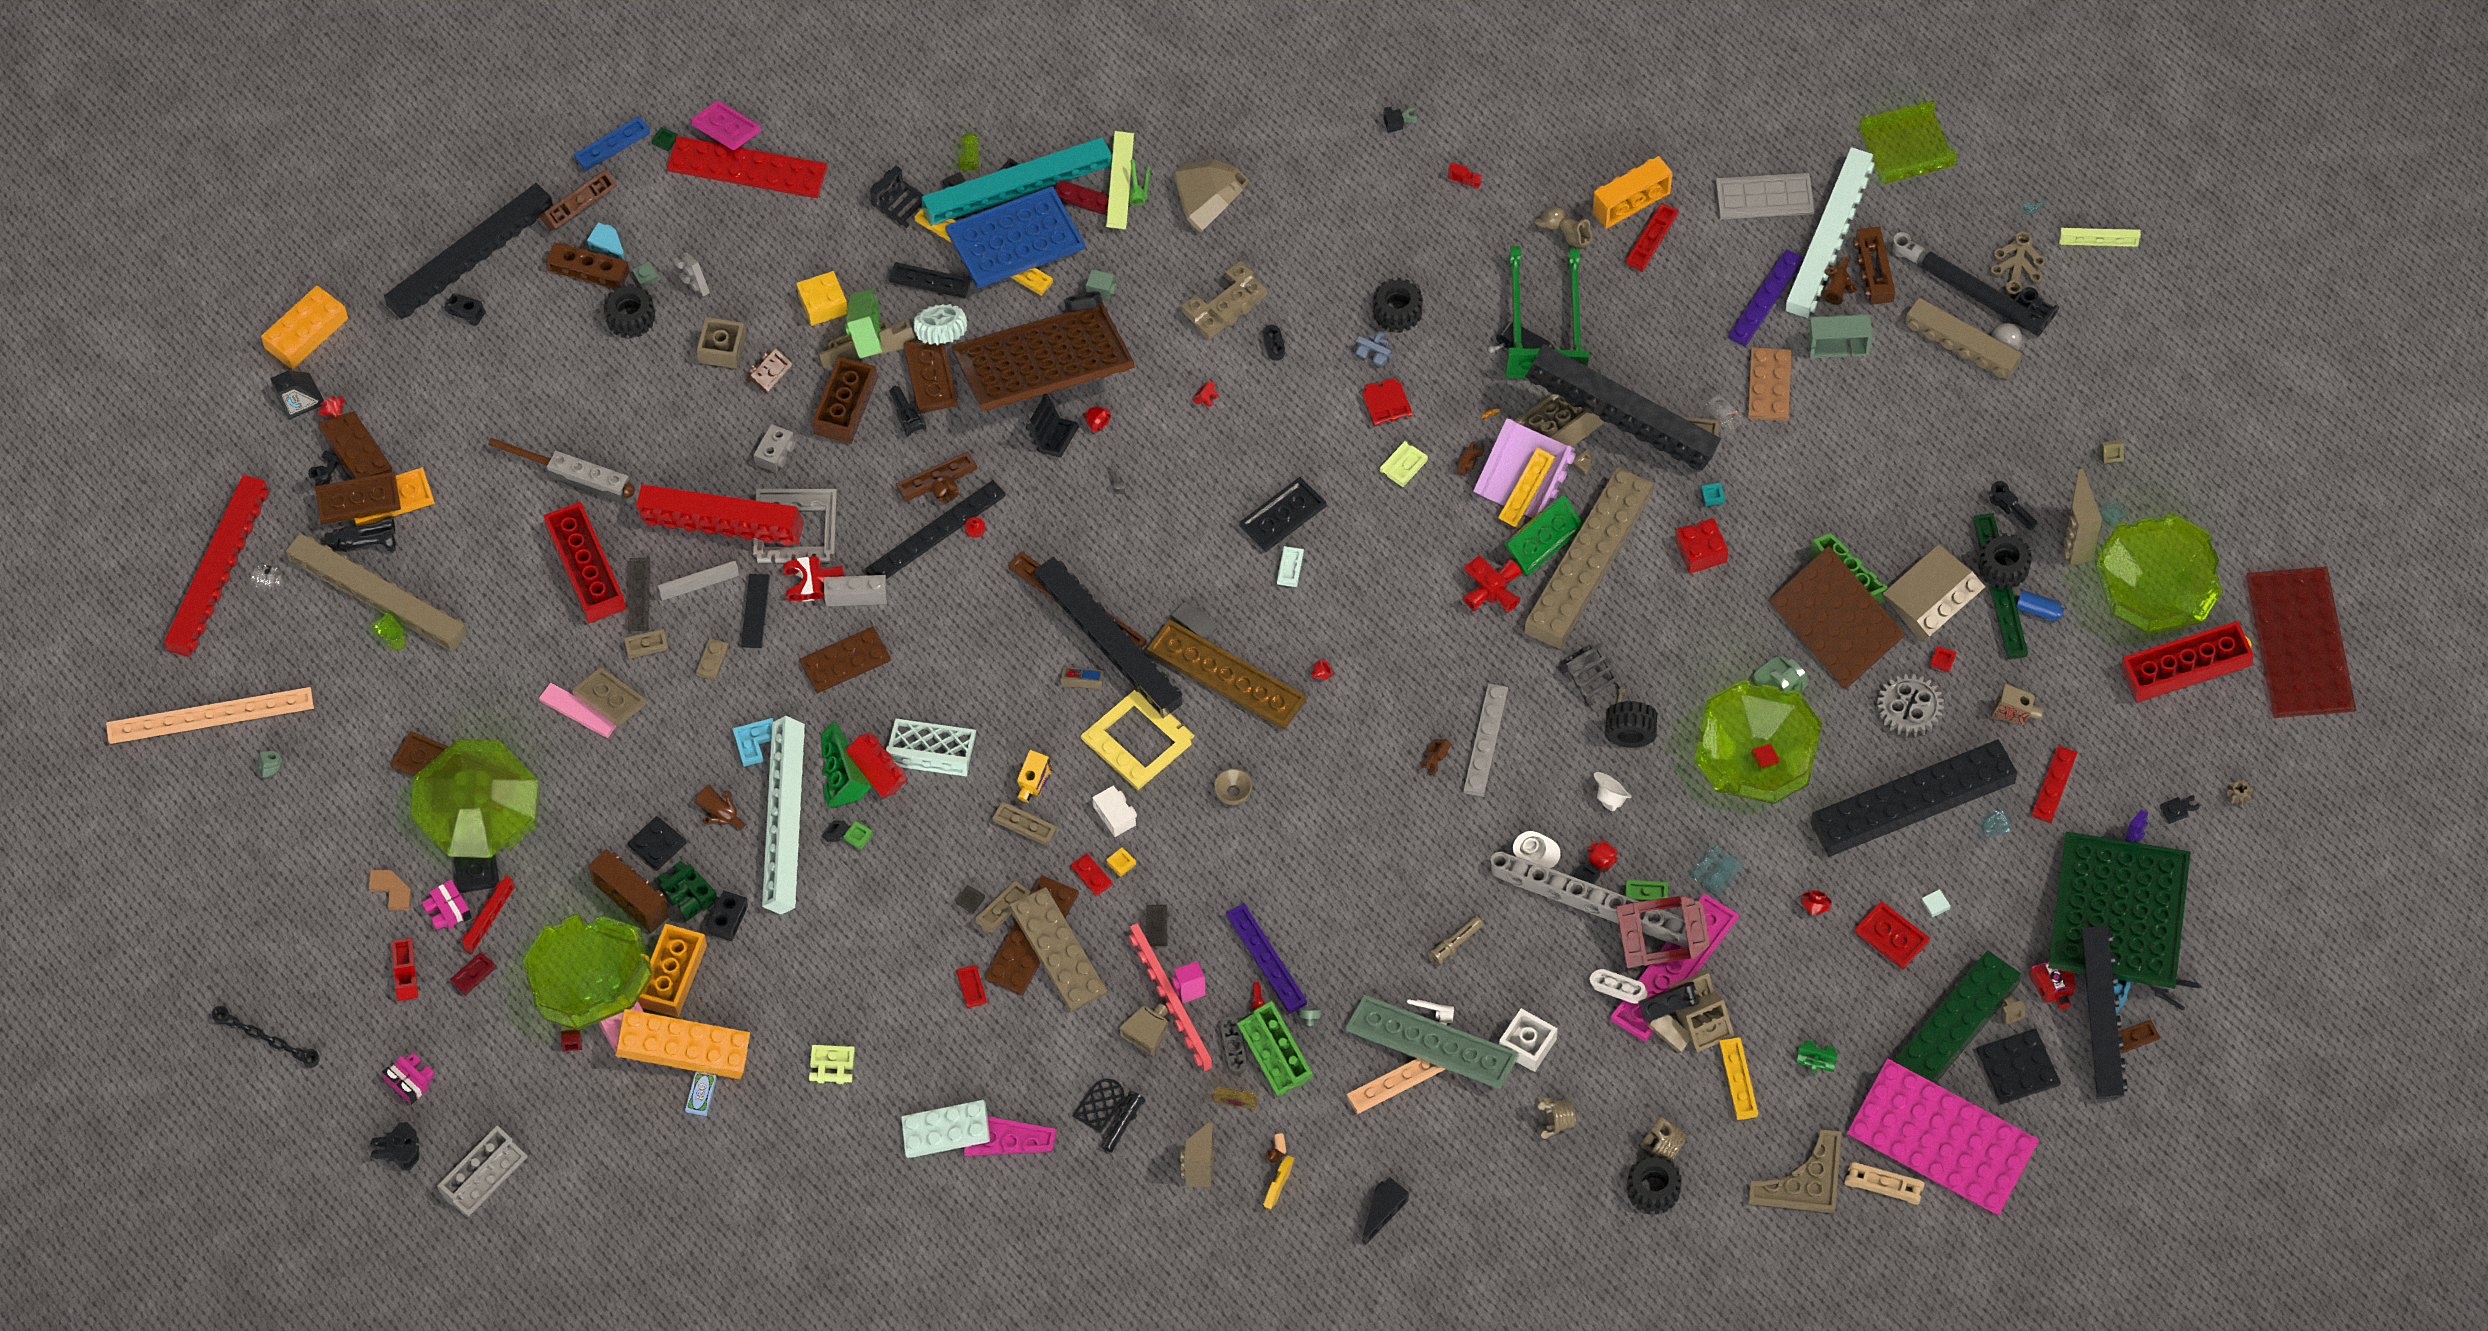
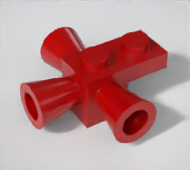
M1478 555L1464 566V571L1478 583L1477 589L1463 595L1464 602L1471 610L1477 611L1485 600L1491 604L1498 600L1506 613L1511 612L1519 604L1520 597L1506 589L1507 582L1522 574L1514 561L1509 559L1497 572Z

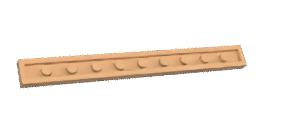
M311 687L117 720L106 722L108 741L110 744L309 710L314 709Z

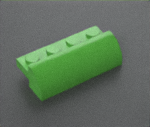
M1273 1001L1254 1011V1014L1237 1023L1278 1097L1295 1087L1304 1085L1313 1077L1309 1065Z

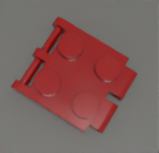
M1395 378L1381 381V387H1379L1378 382L1364 386L1362 397L1374 427L1391 420V422H1394L1397 418L1413 416L1400 381L1396 382Z

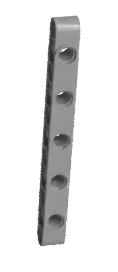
M1496 852L1490 859L1491 872L1495 877L1618 924L1617 910L1612 907L1640 902L1504 852ZM1574 892H1580L1581 894L1575 895V894H1573V893H1574ZM1664 910L1639 913L1642 933L1669 943L1688 947L1684 919Z

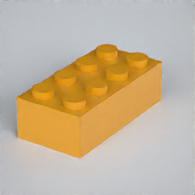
M1660 156L1647 160L1640 167L1631 169L1621 177H1616L1611 183L1598 187L1594 191L1593 214L1605 229L1669 195L1671 193L1672 171Z
M316 285L261 336L264 348L293 370L348 319L346 308Z
M669 924L664 925L636 995L641 1008L679 1018L707 947L705 934Z

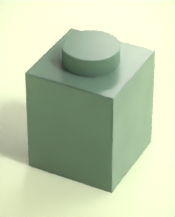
M1091 270L1086 284V292H1100L1101 298L1109 301L1111 295H1115L1117 290L1114 274Z

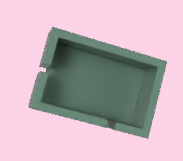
M1870 315L1810 317L1808 331L1810 358L1847 357L1846 338L1850 339L1851 356H1867L1870 354L1872 341Z

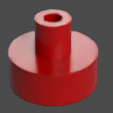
M978 517L968 519L965 523L966 534L972 538L982 536L985 532L984 521Z
M1320 659L1314 663L1315 670L1311 672L1314 679L1319 677L1322 680H1327L1332 677L1333 671L1325 659Z

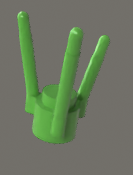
M1131 159L1133 186L1129 190L1128 202L1131 205H1142L1148 199L1147 190L1150 166L1146 169L1144 187L1142 189L1137 183L1135 161Z

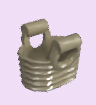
M1535 1098L1534 1102L1540 1110L1545 1109L1548 1125L1537 1128L1538 1133L1543 1139H1547L1560 1131L1575 1128L1576 1114L1569 1099Z
M1658 1117L1651 1129L1656 1135L1647 1133L1641 1143V1147L1650 1152V1155H1658L1660 1159L1664 1156L1667 1158V1162L1673 1161L1688 1134L1672 1122L1665 1120L1663 1117ZM1665 1125L1666 1128L1663 1131V1133H1661L1660 1130ZM1657 1140L1658 1143L1656 1144V1146L1654 1148H1651L1650 1145L1652 1141Z

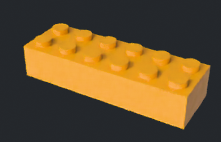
M624 1009L615 1056L741 1079L750 1032Z

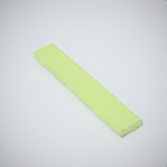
M1114 132L1106 227L1126 229L1134 133Z

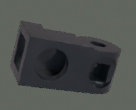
M453 293L444 306V309L449 314L469 320L471 324L476 326L486 313L481 301L457 293Z

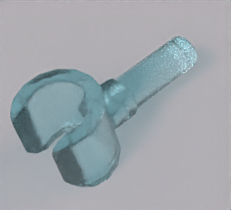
M2044 199L2034 205L2027 201L2023 205L2024 209L2022 212L2027 216H2032L2036 209L2047 204L2048 200Z

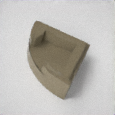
M1587 450L1572 462V465L1585 477L1589 474L1592 465L1591 455Z

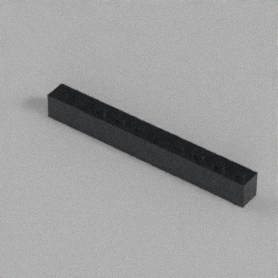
M536 182L384 295L386 305L401 320L406 316L412 315L416 308L427 304L431 297L443 292L445 287L451 282L458 281L462 274L466 271H471L482 259H487L497 248H502L509 239L517 237L524 228L533 225L539 218L538 215L553 206L552 197Z
M1053 556L1034 570L1036 581L1163 719L1182 705V692L1177 686L1173 687L1168 676L1164 672L1160 673L1156 668L1155 662L1150 657L1147 658L1144 655L1142 648L1138 644H1134L1131 641L1127 631L1121 630L1118 627V623L1113 616L1109 617L1105 613L1103 605L1100 602L1096 603L1092 599L1090 591L1087 588L1083 589L1079 585L1078 578L1074 574L1070 575L1068 573L1067 567L1061 560L1057 561Z

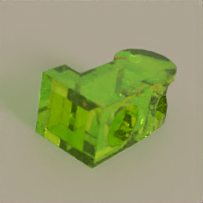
M965 133L961 137L964 155H959V171L979 170L978 137L974 133Z

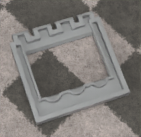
M756 489V501L797 506L799 511H826L824 547H764L765 542L754 538L753 555L757 557V563H772V557H775V563H786L791 561L792 557L798 559L813 556L818 557L820 563H830V557H835L837 489Z

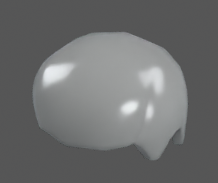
M2000 324L1991 335L1994 339L2016 350H2019L2023 343L2021 331L2014 324Z

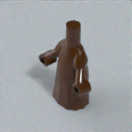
M1842 257L1839 266H1830L1824 270V273L1830 276L1821 295L1831 304L1838 305L1843 302L1846 285L1848 286L1847 291L1850 293L1858 289L1857 285L1851 282V278L1846 271L1850 261L1847 257Z
M709 784L695 799L694 803L716 816L714 818L705 816L703 818L704 824L719 823L724 825L732 823L739 830H742L746 825L736 816L737 810L732 803V793L725 790L721 797Z

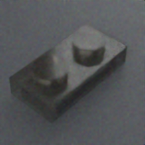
M1167 904L1146 905V939L1150 946H1168Z

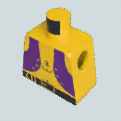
M1033 750L1029 751L1017 780L1021 789L1017 798L1021 801L1028 803L1032 794L1040 796L1053 771L1048 756Z

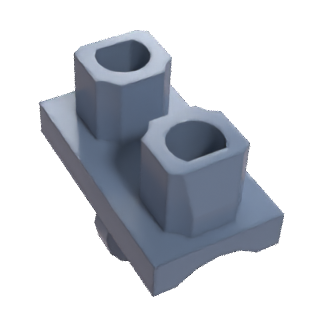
M1379 332L1377 336L1370 334L1369 339L1374 342L1361 336L1358 337L1357 343L1359 345L1355 353L1357 356L1366 359L1369 352L1372 351L1376 353L1372 362L1380 367H1383L1387 359L1391 360L1393 357L1391 350L1381 346L1387 347L1389 341L1384 339L1385 333Z

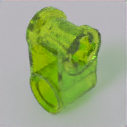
M385 612L384 616L377 622L370 623L373 631L390 648L401 650L406 646L407 639L404 630L389 612Z

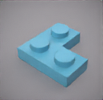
M773 718L733 728L743 767L763 762L759 744L771 741Z

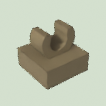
M2122 440L2102 442V460L2104 464L2124 461Z
M2012 996L2003 999L2005 1004L2002 1008V1019L2005 1025L2025 1018L2026 1006L2022 1000L2014 1002Z

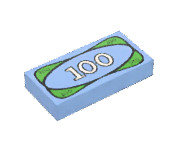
M695 1072L685 1109L686 1113L707 1116L717 1080L716 1075Z

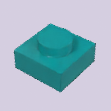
M1721 483L1701 485L1705 507L1725 504Z

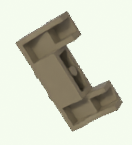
M1241 261L1226 271V279L1233 285L1210 303L1206 304L1198 295H1195L1182 305V313L1193 322L1200 333L1208 340L1228 325L1232 326L1238 317L1249 313L1256 303L1267 296V289L1254 278V273Z

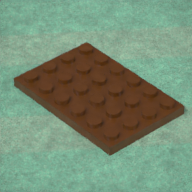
M1829 546L1769 600L1772 606L1844 689L1851 686L1906 635Z

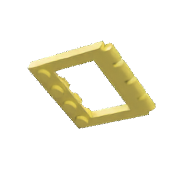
M1134 690L1081 735V739L1132 786L1139 790L1191 745V739L1195 735L1185 726L1178 730L1182 724L1172 714L1163 719L1145 698ZM1133 706H1136L1175 742L1146 768L1105 732Z

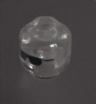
M261 564L258 568H254L251 583L254 584L257 590L274 592L277 587H281L283 575H280L278 567Z

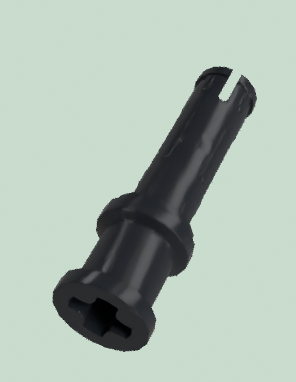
M1129 1091L1127 1101L1124 1106L1119 1108L1117 1120L1101 1144L1103 1150L1110 1153L1113 1152L1130 1121L1136 1119V1113L1141 1104L1145 1103L1146 1100L1143 1096L1134 1091Z

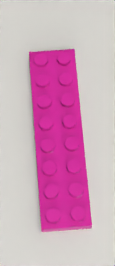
M1704 893L1698 901L1703 903L1710 945L1694 959L1650 964L1638 980L1644 984L1647 990L1646 998L1669 990L1668 986L1696 975L1739 919V914ZM1667 942L1661 950L1681 948L1683 946ZM1623 1000L1610 1018V1021L1644 1042L1654 1032L1647 1026L1649 1022L1643 1021L1638 1003Z

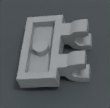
M684 253L683 260L673 259L675 265L678 268H684L687 274L681 273L679 275L683 283H690L693 291H698L703 297L710 293L699 263L690 254Z

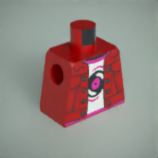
M2049 962L2032 966L2029 977L2045 1003L2056 1000L2059 1009L2068 1008L2071 1005L2068 997L2073 996L2075 991L2073 972L2048 968Z

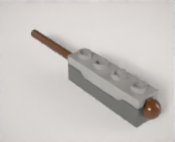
M494 438L489 440V445L546 465L550 479L619 503H623L625 498L632 497L635 493V487L629 482V477L619 472L555 451L552 458Z

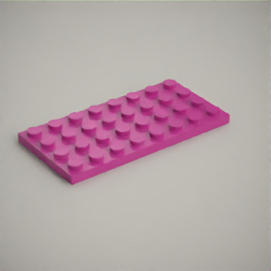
M1888 1058L1847 1132L1848 1135L1998 1216L2040 1141L2036 1137Z

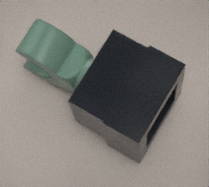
M1384 108L1383 120L1388 133L1402 130L1404 122L1416 123L1417 116H1410L1414 114L1415 108H1409L1401 113L1400 109Z

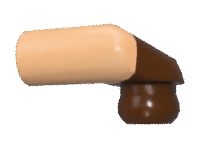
M1282 1133L1273 1136L1275 1147L1270 1152H1266V1159L1271 1163L1278 1162L1286 1154L1285 1139Z

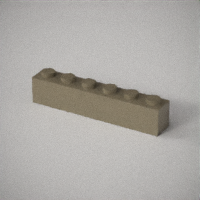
M1918 298L1907 313L1905 324L1911 330L1919 331L1929 340H1935L1941 343L1944 348L1952 349L1959 353L1962 358L1972 360L1980 368L1992 371L1998 378L2009 380L2020 364L2022 353L1921 298Z

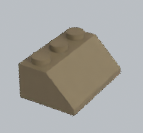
M1208 1122L1186 1140L1185 1148H1181V1179H1185V1186L1211 1188L1214 1158L1213 1122Z

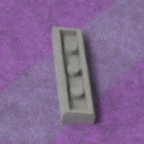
M731 561L658 585L660 597L663 601L739 576L736 561Z

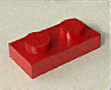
M1088 853L1071 864L1073 871L1095 896H1098L1113 885L1112 881Z

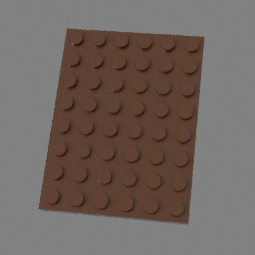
M1103 302L1100 306L1069 311L951 345L953 354L981 411L992 410L1002 405H1010L1016 401L1031 399L1037 395L1049 394L1058 389L1069 388L1072 385L1087 383L1093 379L1104 378L1114 373L1125 372L1135 368L1134 361Z

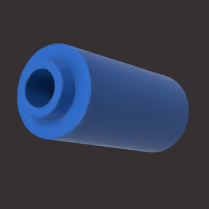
M2022 590L2017 604L2018 610L2056 622L2057 618L2061 619L2064 612L2061 602L2026 590Z

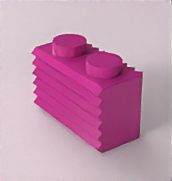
M1197 961L1191 962V964L1186 966L1183 965V967L1179 966L1178 969L1175 968L1174 977L1171 980L1173 989L1182 1004L1205 996V977Z

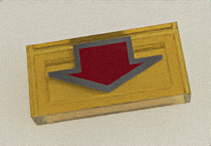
M1218 1086L1214 1092V1102L1254 1110L1257 1108V1094Z

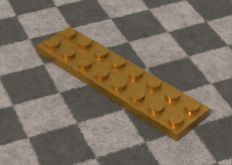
M1170 619L1147 648L1149 655L1283 730L1287 728L1307 700V696Z

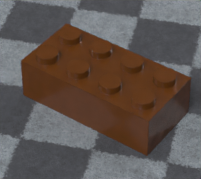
M842 357L837 358L812 420L815 435L852 444L877 381L876 366Z
M605 849L588 865L592 883L650 934L669 918L668 907L665 902L666 897L663 893L651 888L648 880L637 876L636 871L630 865L626 866L623 864L621 858L615 852L611 853Z

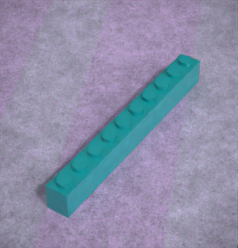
M1103 137L1092 139L1081 145H1074L1071 148L1056 151L1026 163H1019L1014 167L1001 169L998 172L983 175L980 178L965 181L953 187H946L943 190L928 193L922 196V209L932 226L1032 193L1033 191L1047 188L1050 185H1056L1059 179L1068 181L1110 167L1112 154Z

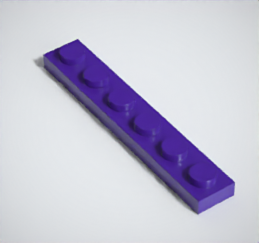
M1788 249L1785 250L1730 332L1729 339L1745 347L1747 346L1802 264L1804 257Z
M1245 903L1227 911L1226 917L1288 1014L1307 1005L1306 998Z

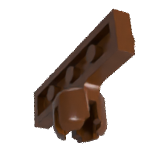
M967 451L896 483V487L905 502L926 492H932L939 502L949 503L945 496L948 495L953 501L959 493L958 486L954 480L977 470V465Z

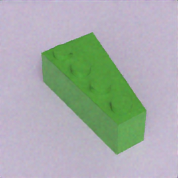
M873 289L850 295V301L847 303V323H845L847 334L852 336L859 359L882 352L880 345L881 336L879 335V331H881L879 305Z
M1829 533L1813 540L1809 551L1812 559H1815L1828 546L1831 547L1879 603L1885 601L1882 593L1889 587L1885 584L1882 585L1872 571L1868 572L1862 566V562L1848 553L1849 550L1835 536Z

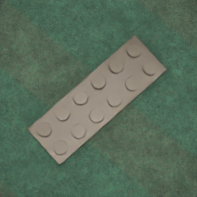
M1046 887L1009 905L1010 911L1070 1012L1107 994L1104 984Z

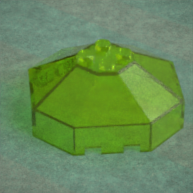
M2174 513L2165 514L2164 518L2154 519V517L2139 519L2137 523L2126 525V522L2117 524L2099 551L2095 564L2111 615L2147 634L2204 623L2223 593L2217 575L2219 558L2211 544L2210 532Z
M1740 680L1707 698L1694 762L1716 792L1776 804L1810 784L1821 735L1822 721L1799 691L1791 690V693L1779 691V687L1762 684V687L1750 685V681ZM1771 744L1780 761L1777 765L1760 769L1751 751L1753 748Z
M457 739L413 777L410 816L415 827L418 830L420 829L436 848H441L449 857L491 858L504 846H506L507 850L513 849L522 841L521 839L526 834L532 833L538 828L540 786L534 775L500 740Z
M577 913L563 918L564 923L554 927L551 924L542 927L522 959V964L527 973L526 978L534 998V1006L544 1020L578 1031L622 1013L624 1009L629 1010L634 1007L654 974L639 927L603 915L598 916L594 922L585 925L581 916Z

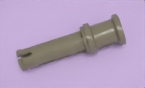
M1474 916L1451 937L1442 939L1435 949H1430L1427 952L1429 959L1437 966H1440L1445 958L1455 954L1456 948L1484 926L1482 920Z

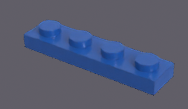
M638 116L575 153L574 158L586 172L650 134V129Z

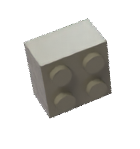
M705 317L697 347L699 363L738 369L746 339L744 323Z

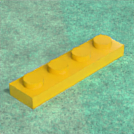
M1537 447L1498 518L1515 528L1518 527L1556 458L1555 456Z
M1741 1038L1720 1040L1719 1046L1736 1119L1742 1120L1758 1117Z

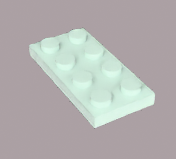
M984 1100L901 1116L905 1155L907 1158L990 1142L987 1108Z

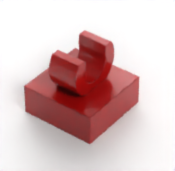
M1211 381L1204 383L1200 386L1192 401L1196 404L1203 402L1207 407L1212 406L1214 403L1210 401L1209 396L1213 399L1219 397L1218 393L1213 391L1216 385Z

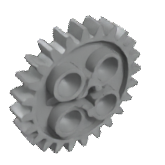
M1905 674L1904 679L1897 676L1896 682L1890 679L1889 684H1884L1883 691L1879 692L1880 698L1877 700V712H1881L1879 718L1885 719L1884 725L1891 724L1890 731L1897 728L1898 735L1902 731H1905L1906 737H1908L1909 732H1912L1914 737L1917 736L1918 731L1922 735H1925V729L1931 732L1933 726H1938V720L1942 719V713L1944 712V706H1942L1944 699H1941L1942 692H1936L1937 685L1931 687V680L1925 683L1923 682L1924 676L1917 680L1915 674H1913L1912 679H1909L1907 674ZM1917 691L1918 693L1915 696L1914 704L1911 705L1907 719H1903L1907 711V706L1910 705L1912 696L1914 692ZM1901 692H1906L1908 695H1903ZM1921 699H1925V700H1927L1928 702H1922V701H1920V700H1921ZM1912 716H1919L1920 719H1916Z

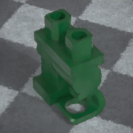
M679 861L672 867L676 873L675 875L669 877L666 872H663L657 877V881L668 902L672 906L679 905L683 920L687 922L700 913L701 910L704 912L714 905L717 894L705 879L694 870L691 864L687 866L682 861Z

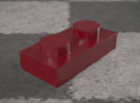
M480 952L456 973L450 981L466 996L493 972L496 966Z

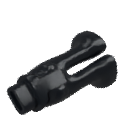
M387 516L380 521L365 525L345 526L339 530L334 529L332 533H325V545L338 550L339 548L356 549L368 545L381 544L389 552L396 551L393 516Z

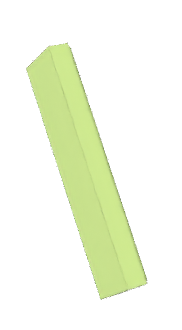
M2061 228L2059 244L2137 247L2141 234L2140 230Z

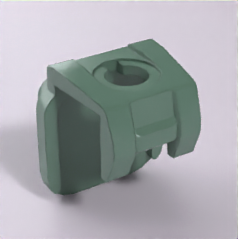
M1784 656L1771 659L1754 674L1755 683L1769 698L1779 701L1780 704H1784L1789 698L1808 686L1804 670L1792 658L1788 660Z

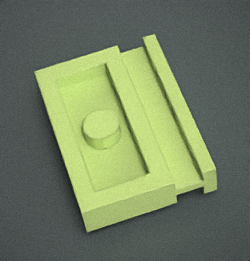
M1404 441L1380 467V472L1385 473L1388 478L1404 487L1428 461V456Z

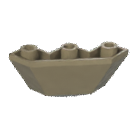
M1216 159L1183 163L1173 174L1186 219L1200 233L1250 182L1237 167Z

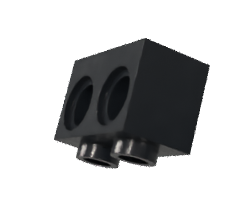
M723 890L721 896H718L715 900V910L713 914L708 916L706 926H708L710 935L733 942L748 908V902L746 897ZM728 905H734L733 908H726ZM719 923H727L724 926H718Z

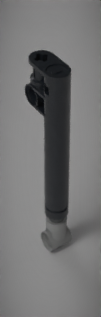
M1900 232L1894 236L1893 254L1898 257H1905L1916 264L1919 262L1921 268L1925 271L1930 272L1932 275L2038 337L2059 310L2058 305L2052 306L2045 302L2044 298L2038 295L2035 288H2024L2014 300L1934 252H1925V248L1911 241V237L1907 233Z

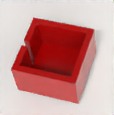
M1714 518L1698 522L1697 527H1694L1692 524L1676 529L1675 542L1689 574L1727 563L1729 550Z

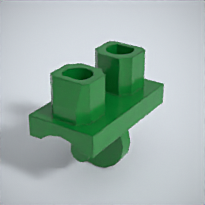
M1806 1040L1804 1044H1800L1796 1063L1811 1066V1073L1815 1074L1817 1068L1834 1072L1838 1053H1836V1048L1827 1045L1824 1049L1816 1048L1815 1042Z

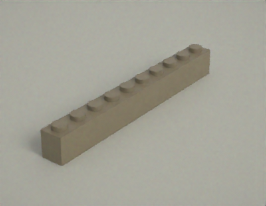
M300 533L286 550L290 562L451 652H454L467 635L465 624L460 619L451 618L444 610H437L426 600L421 601L417 599L410 591L399 589L395 583L387 582L379 574L371 573L361 564L351 562L345 555L333 552L329 546H322L311 536L306 537Z

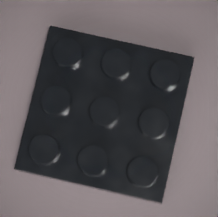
M2036 1028L1977 1047V1053L2001 1105L2060 1086L2061 1084Z

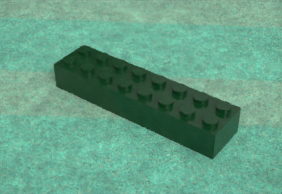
M1987 950L1893 1062L1936 1084L2004 1003L2003 999L2008 998L2018 987L2022 974Z

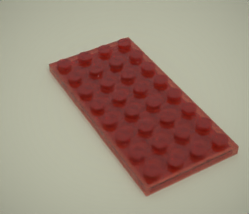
M2328 567L2247 573L2246 580L2273 718L2355 712L2356 705Z

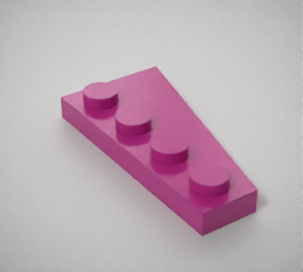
M987 1116L990 1142L966 1146L964 1156L1052 1152L1057 1129Z

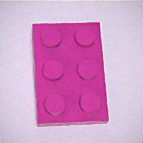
M718 100L691 118V125L732 150H736L761 132L760 125Z

